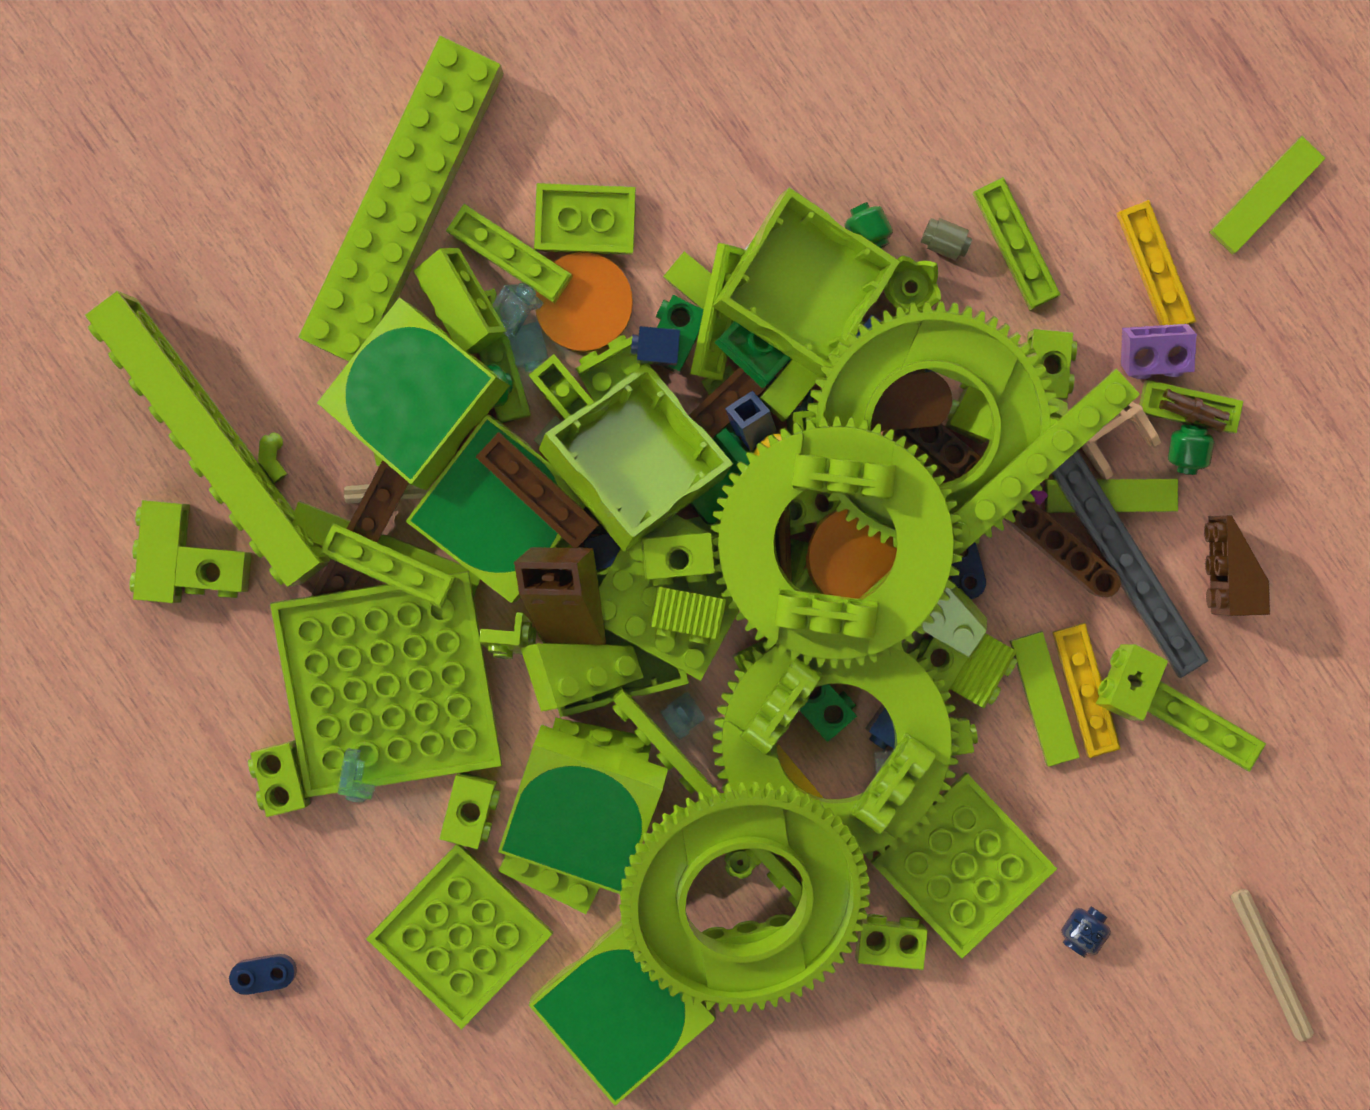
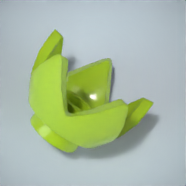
M900 256L897 259L900 262L884 288L886 298L895 308L900 305L905 313L909 312L910 303L913 302L918 310L923 309L925 301H929L931 307L941 300V292L937 286V263L931 261L916 262L908 256ZM907 282H913L916 285L914 293H908L905 290Z

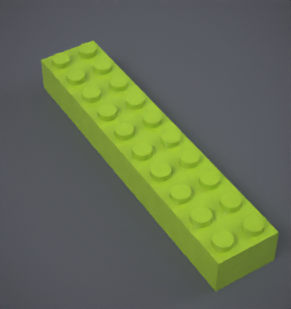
M439 36L298 338L349 362L398 300L504 74L501 64Z
M116 291L85 314L91 323L88 326L91 334L99 342L104 341L111 350L108 356L119 369L124 368L130 375L131 379L128 382L132 389L139 396L144 395L151 404L148 407L150 413L159 423L165 422L171 430L168 436L179 450L185 449L191 457V460L188 461L191 468L199 477L205 476L211 484L209 488L211 495L218 503H225L232 512L229 515L230 520L238 530H245L252 539L249 545L256 555L260 558L265 557L272 567L269 569V572L280 585L284 583L287 587L301 585L327 566L330 558L319 554L322 547L313 543L310 536L300 525L296 527L292 525L291 522L295 519L293 516L294 509L137 298Z

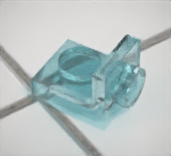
M524 283L504 285L492 305L507 330L504 333L507 337H515L530 311L540 309L543 305V302L535 296V290Z
M538 321L507 330L515 364L518 369L524 368L525 372H532L549 359Z
M685 692L660 709V713L679 740L688 735L691 728L705 719V716L688 692Z
M348 748L343 758L338 794L346 795L345 799L349 801L365 802L366 799H372L375 785L356 782V780L362 781L365 761L360 760L361 750Z

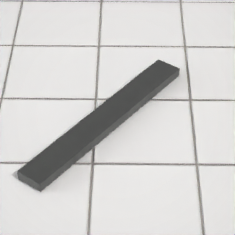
M1077 450L1051 474L1107 564L1119 575L1121 587L1176 675L1182 678L1208 662V659Z

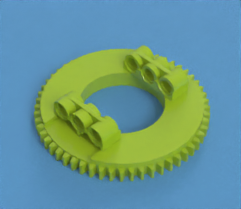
M929 301L924 302L922 310H918L913 302L910 303V309L907 313L899 305L896 308V316L894 317L887 310L883 311L884 321L879 322L872 316L870 318L872 327L869 329L863 324H859L860 335L856 336L849 332L847 336L850 344L846 345L841 342L837 344L841 354H829L828 357L833 366L822 365L821 370L827 377H816L815 383L822 389L811 390L810 396L818 402L808 404L807 410L816 415L806 417V424L807 420L812 419L816 428H818L821 418L826 417L829 426H832L835 417L840 416L842 426H846L849 418L853 417L855 428H859L863 420H868V430L871 431L873 411L883 392L900 377L925 368L982 391L988 401L992 416V431L987 449L979 462L970 471L953 481L942 483L939 486L940 489L951 488L952 492L945 498V501L956 500L957 506L949 511V513H955L1059 420L1056 417L1050 416V414L1059 410L1058 405L1048 403V401L1056 397V393L1054 390H1044L1052 381L1049 377L1039 378L1046 371L1044 365L1033 366L1039 359V356L1036 353L1026 355L1031 347L1028 342L1017 346L1021 337L1018 332L1007 337L1010 329L1008 324L1005 323L996 329L997 317L993 316L985 322V312L983 310H980L975 317H972V307L968 305L962 313H959L958 304L953 302L949 311L945 310L943 301L938 302L936 310H932ZM1039 484L1033 490L1041 491L1043 487ZM842 493L828 494L827 499L829 502L837 499L840 500L836 506L837 512L848 509L846 515L848 522L856 517L858 518L856 529L861 530L866 525H869V537L874 536L880 531V542L885 543L892 536L893 546L897 548V534L893 520L884 505L877 498L858 497ZM1029 493L998 520L994 526L1003 531L1004 525L1002 520L1004 518L1014 523L1016 520L1012 511L1015 509L1024 513L1026 510L1022 501L1026 500L1033 503L1035 499L1032 494ZM989 528L984 534L991 538L993 537L992 530ZM980 537L975 541L976 544L980 543Z
M836 416L832 426H829L826 417L821 418L818 428H816L812 419L807 420L806 430H803L798 423L793 424V435L783 428L780 430L782 440H778L774 435H770L768 439L771 447H767L760 442L757 444L759 456L750 451L746 454L750 464L748 465L743 462L737 464L742 474L731 473L729 478L733 481L734 486L724 485L722 488L728 495V498L717 499V503L724 507V510L713 512V516L721 520V522L711 525V530L719 533V536L711 539L713 545L719 546V549L713 552V558L720 559V563L714 566V570L723 574V576L717 579L716 583L717 585H727V589L721 595L722 597L732 596L733 601L728 605L729 610L739 608L740 612L736 620L739 621L745 618L748 620L745 627L746 631L756 628L758 632L755 639L758 641L764 636L768 638L766 645L768 649L776 643L779 644L778 654L781 656L788 649L791 650V660L793 661L800 654H803L806 665L809 664L813 657H816L818 667L821 668L826 659L830 660L832 668H836L839 659L843 660L846 668H850L852 658H856L859 665L864 666L865 656L869 655L874 663L878 661L879 652H882L887 658L891 657L890 647L894 646L897 650L902 651L903 639L911 644L915 642L912 634L913 631L922 635L925 633L922 625L923 622L934 624L935 620L930 613L932 611L937 613L943 612V608L938 601H949L950 596L944 589H954L956 586L949 579V576L959 575V569L952 566V563L962 561V556L954 553L953 550L962 548L963 542L955 540L953 537L963 533L960 527L952 526L954 522L961 519L960 514L949 513L952 508L957 506L956 500L945 501V498L952 490L950 487L939 488L945 477L941 475L933 478L932 475L937 469V465L924 466L928 458L926 453L916 458L914 456L918 448L916 444L907 449L904 448L905 436H902L896 442L893 441V429H890L884 436L881 435V424H877L872 431H869L868 420H863L860 427L855 428L853 417L849 418L846 426H842L840 416ZM809 489L826 493H842L858 497L877 498L890 514L897 534L896 557L886 578L867 595L857 599L803 592L795 587L784 574L776 553V530L780 517L787 505L803 491Z
M905 639L902 641V651L897 650L894 646L890 647L891 657L887 658L882 652H879L878 661L874 663L869 655L865 656L864 666H860L856 658H852L850 668H846L842 659H839L836 668H832L830 660L826 659L821 668L818 667L816 657H813L809 664L806 665L803 654H800L793 661L791 660V650L788 649L781 656L778 654L779 644L776 643L768 649L766 647L767 641L764 640V653L754 648L752 653L755 661L753 662L746 658L742 660L747 669L746 672L735 669L734 673L739 682L728 680L727 685L733 693L722 692L721 698L728 705H718L717 711L723 714L724 717L715 718L714 724L723 729L713 732V738L722 742L713 746V752L723 754L714 759L715 765L725 767L717 773L719 779H728L722 785V790H725L726 784H730L732 790L737 791L740 782L744 783L746 790H750L753 782H758L760 790H764L767 783H772L774 791L778 790L781 785H785L789 793L794 789H798L801 798L809 794L813 803L820 800L824 809L830 807L834 816H839L842 819L844 826L847 825L862 854H865L868 860L873 859V851L876 850L884 856L885 847L888 845L894 850L898 849L896 842L898 838L908 843L907 831L910 830L918 835L920 831L916 823L921 822L928 825L930 822L925 815L926 812L938 813L933 802H945V798L939 792L940 790L950 791L951 786L944 780L945 778H955L956 774L948 766L958 764L957 758L951 756V753L960 751L959 745L952 743L953 739L960 737V733L951 729L952 726L958 724V719L948 716V714L956 709L953 704H944L951 697L948 691L939 692L945 685V682L942 679L933 681L938 671L935 668L925 670L929 663L926 657L916 661L920 652L917 648L906 652L909 642ZM826 684H848L872 694L884 705L889 713L895 733L893 752L866 790L859 795L845 799L821 798L802 790L785 773L777 754V741L787 731L795 715L806 704L815 687Z
M740 782L737 791H733L730 784H726L724 793L720 794L716 787H713L711 796L708 798L702 791L699 792V801L696 803L689 797L686 798V808L674 805V812L672 814L664 813L662 814L663 821L660 824L656 822L652 824L653 832L651 834L646 832L643 834L645 843L636 844L637 855H630L631 867H625L624 869L626 879L621 881L623 891L620 892L621 904H619L625 940L628 941L630 952L634 953L636 963H641L643 972L649 971L652 982L658 980L659 987L662 990L669 987L671 996H675L680 992L682 1002H686L692 997L695 1007L704 1000L707 1010H710L715 1003H718L720 1012H724L728 1004H731L733 1013H737L741 1004H744L747 1012H751L753 1003H757L760 1010H764L765 1003L768 1000L774 1007H777L779 997H782L788 1003L791 1002V992L801 997L803 996V986L810 990L815 989L812 980L826 981L823 972L827 971L834 974L836 971L833 962L840 964L845 962L841 952L851 954L852 949L849 942H858L859 939L856 931H863L864 927L861 919H867L868 916L865 911V907L870 905L866 896L870 894L867 884L870 882L866 872L867 865L847 825L844 826L839 816H834L830 807L824 809L820 800L813 803L809 794L801 798L798 789H794L789 793L785 785H781L778 790L774 791L772 783H767L764 790H760L758 782H753L751 789L746 790L744 783ZM740 849L771 851L787 859L802 877V895L792 917L781 914L772 916L763 923L743 921L736 924L732 929L711 927L701 932L690 921L686 913L687 894L697 874L709 862L728 852Z

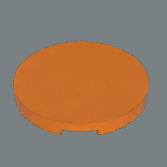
M588 252L572 253L556 260L554 263L572 274L573 278L555 304L535 291V313L546 335L561 347L577 352L598 350L621 336L630 321L633 308L631 287L622 270L609 259Z
M848 509L841 512L836 510L825 516L814 528L806 555L807 570L811 581L821 594L858 599L891 570L897 548L893 546L892 536L885 543H881L880 531L874 536L869 537V525L858 530L856 529L857 517L848 522L846 520Z

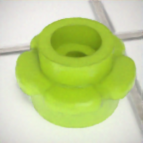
M746 849L726 853L724 858L726 862L725 869L730 876L743 879L752 874L756 864L745 853ZM739 859L743 860L742 865L737 864Z

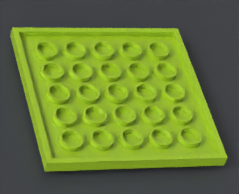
M469 571L448 574L456 579L442 609L388 584L272 602L270 604L306 798L502 766L483 648L479 642L480 631Z

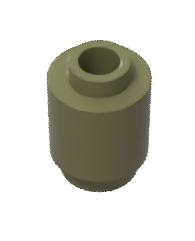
M930 218L923 233L921 243L927 245V249L956 261L959 255L965 257L972 238L967 237L968 229L942 218H939V220Z

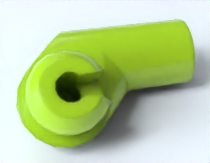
M272 432L269 435H264L259 441L258 462L275 484L288 474L276 459L277 450L283 446V439L278 433Z

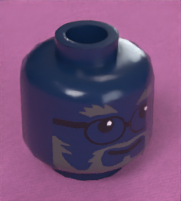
M1090 906L1088 911L1076 908L1061 929V933L1065 938L1063 943L1084 958L1087 954L1096 955L1111 934L1109 926L1104 923L1108 917Z

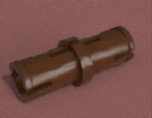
M1168 388L1162 397L1172 400L1174 403L1167 400H1160L1159 403L1160 409L1181 415L1189 423L1193 424L1196 421L1216 429L1218 432H1222L1227 424L1215 420L1214 417L1222 421H1228L1230 417L1229 412L1203 403V399L1198 397L1191 399Z

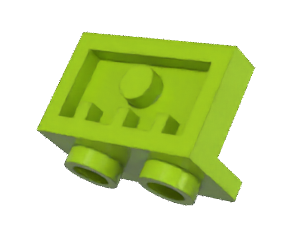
M625 335L619 336L607 344L610 348L600 355L594 351L579 360L581 365L576 370L594 402L599 401L613 386L645 365L637 363V355L631 354L632 336L628 339Z

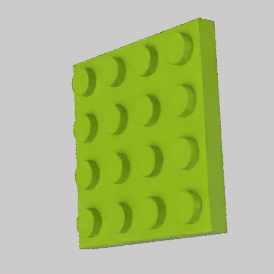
M675 514L643 539L708 532ZM641 540L625 552L620 548L599 586L605 629L700 681L737 616L739 608L729 610L728 605L733 601L732 596L722 597L721 595L727 589V585H717L716 583L717 579L723 576L722 572L715 571V573L707 574V581L687 583L686 576L673 577V584L658 585V587L726 599L719 639L710 638L708 645L689 641L690 634L677 632L676 638L656 635L657 628L651 627L650 622L657 586H653V579L645 580ZM712 544L713 552L718 550L719 546ZM674 550L669 556V563L674 569L680 570L685 567L687 557L683 551ZM713 558L714 566L720 563V559Z
M966 772L951 785L950 791L946 790L942 794L945 798L944 803L933 802L938 813L926 812L925 815L930 823L928 825L921 822L916 823L920 831L918 835L910 830L907 831L908 843L898 838L896 839L898 849L894 850L888 845L885 847L884 856L879 853L870 861L961 959L1057 870L1051 861Z
M456 844L376 927L366 940L462 1030L549 939L553 931L464 846Z

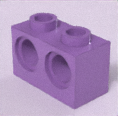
M1188 324L1122 328L1121 366L1128 376L1136 379H1147L1151 377V374L1179 377L1184 372H1195L1197 334ZM1181 347L1176 356L1168 357L1169 352L1173 348ZM1148 349L1146 356L1141 359H1135L1136 354L1140 350Z

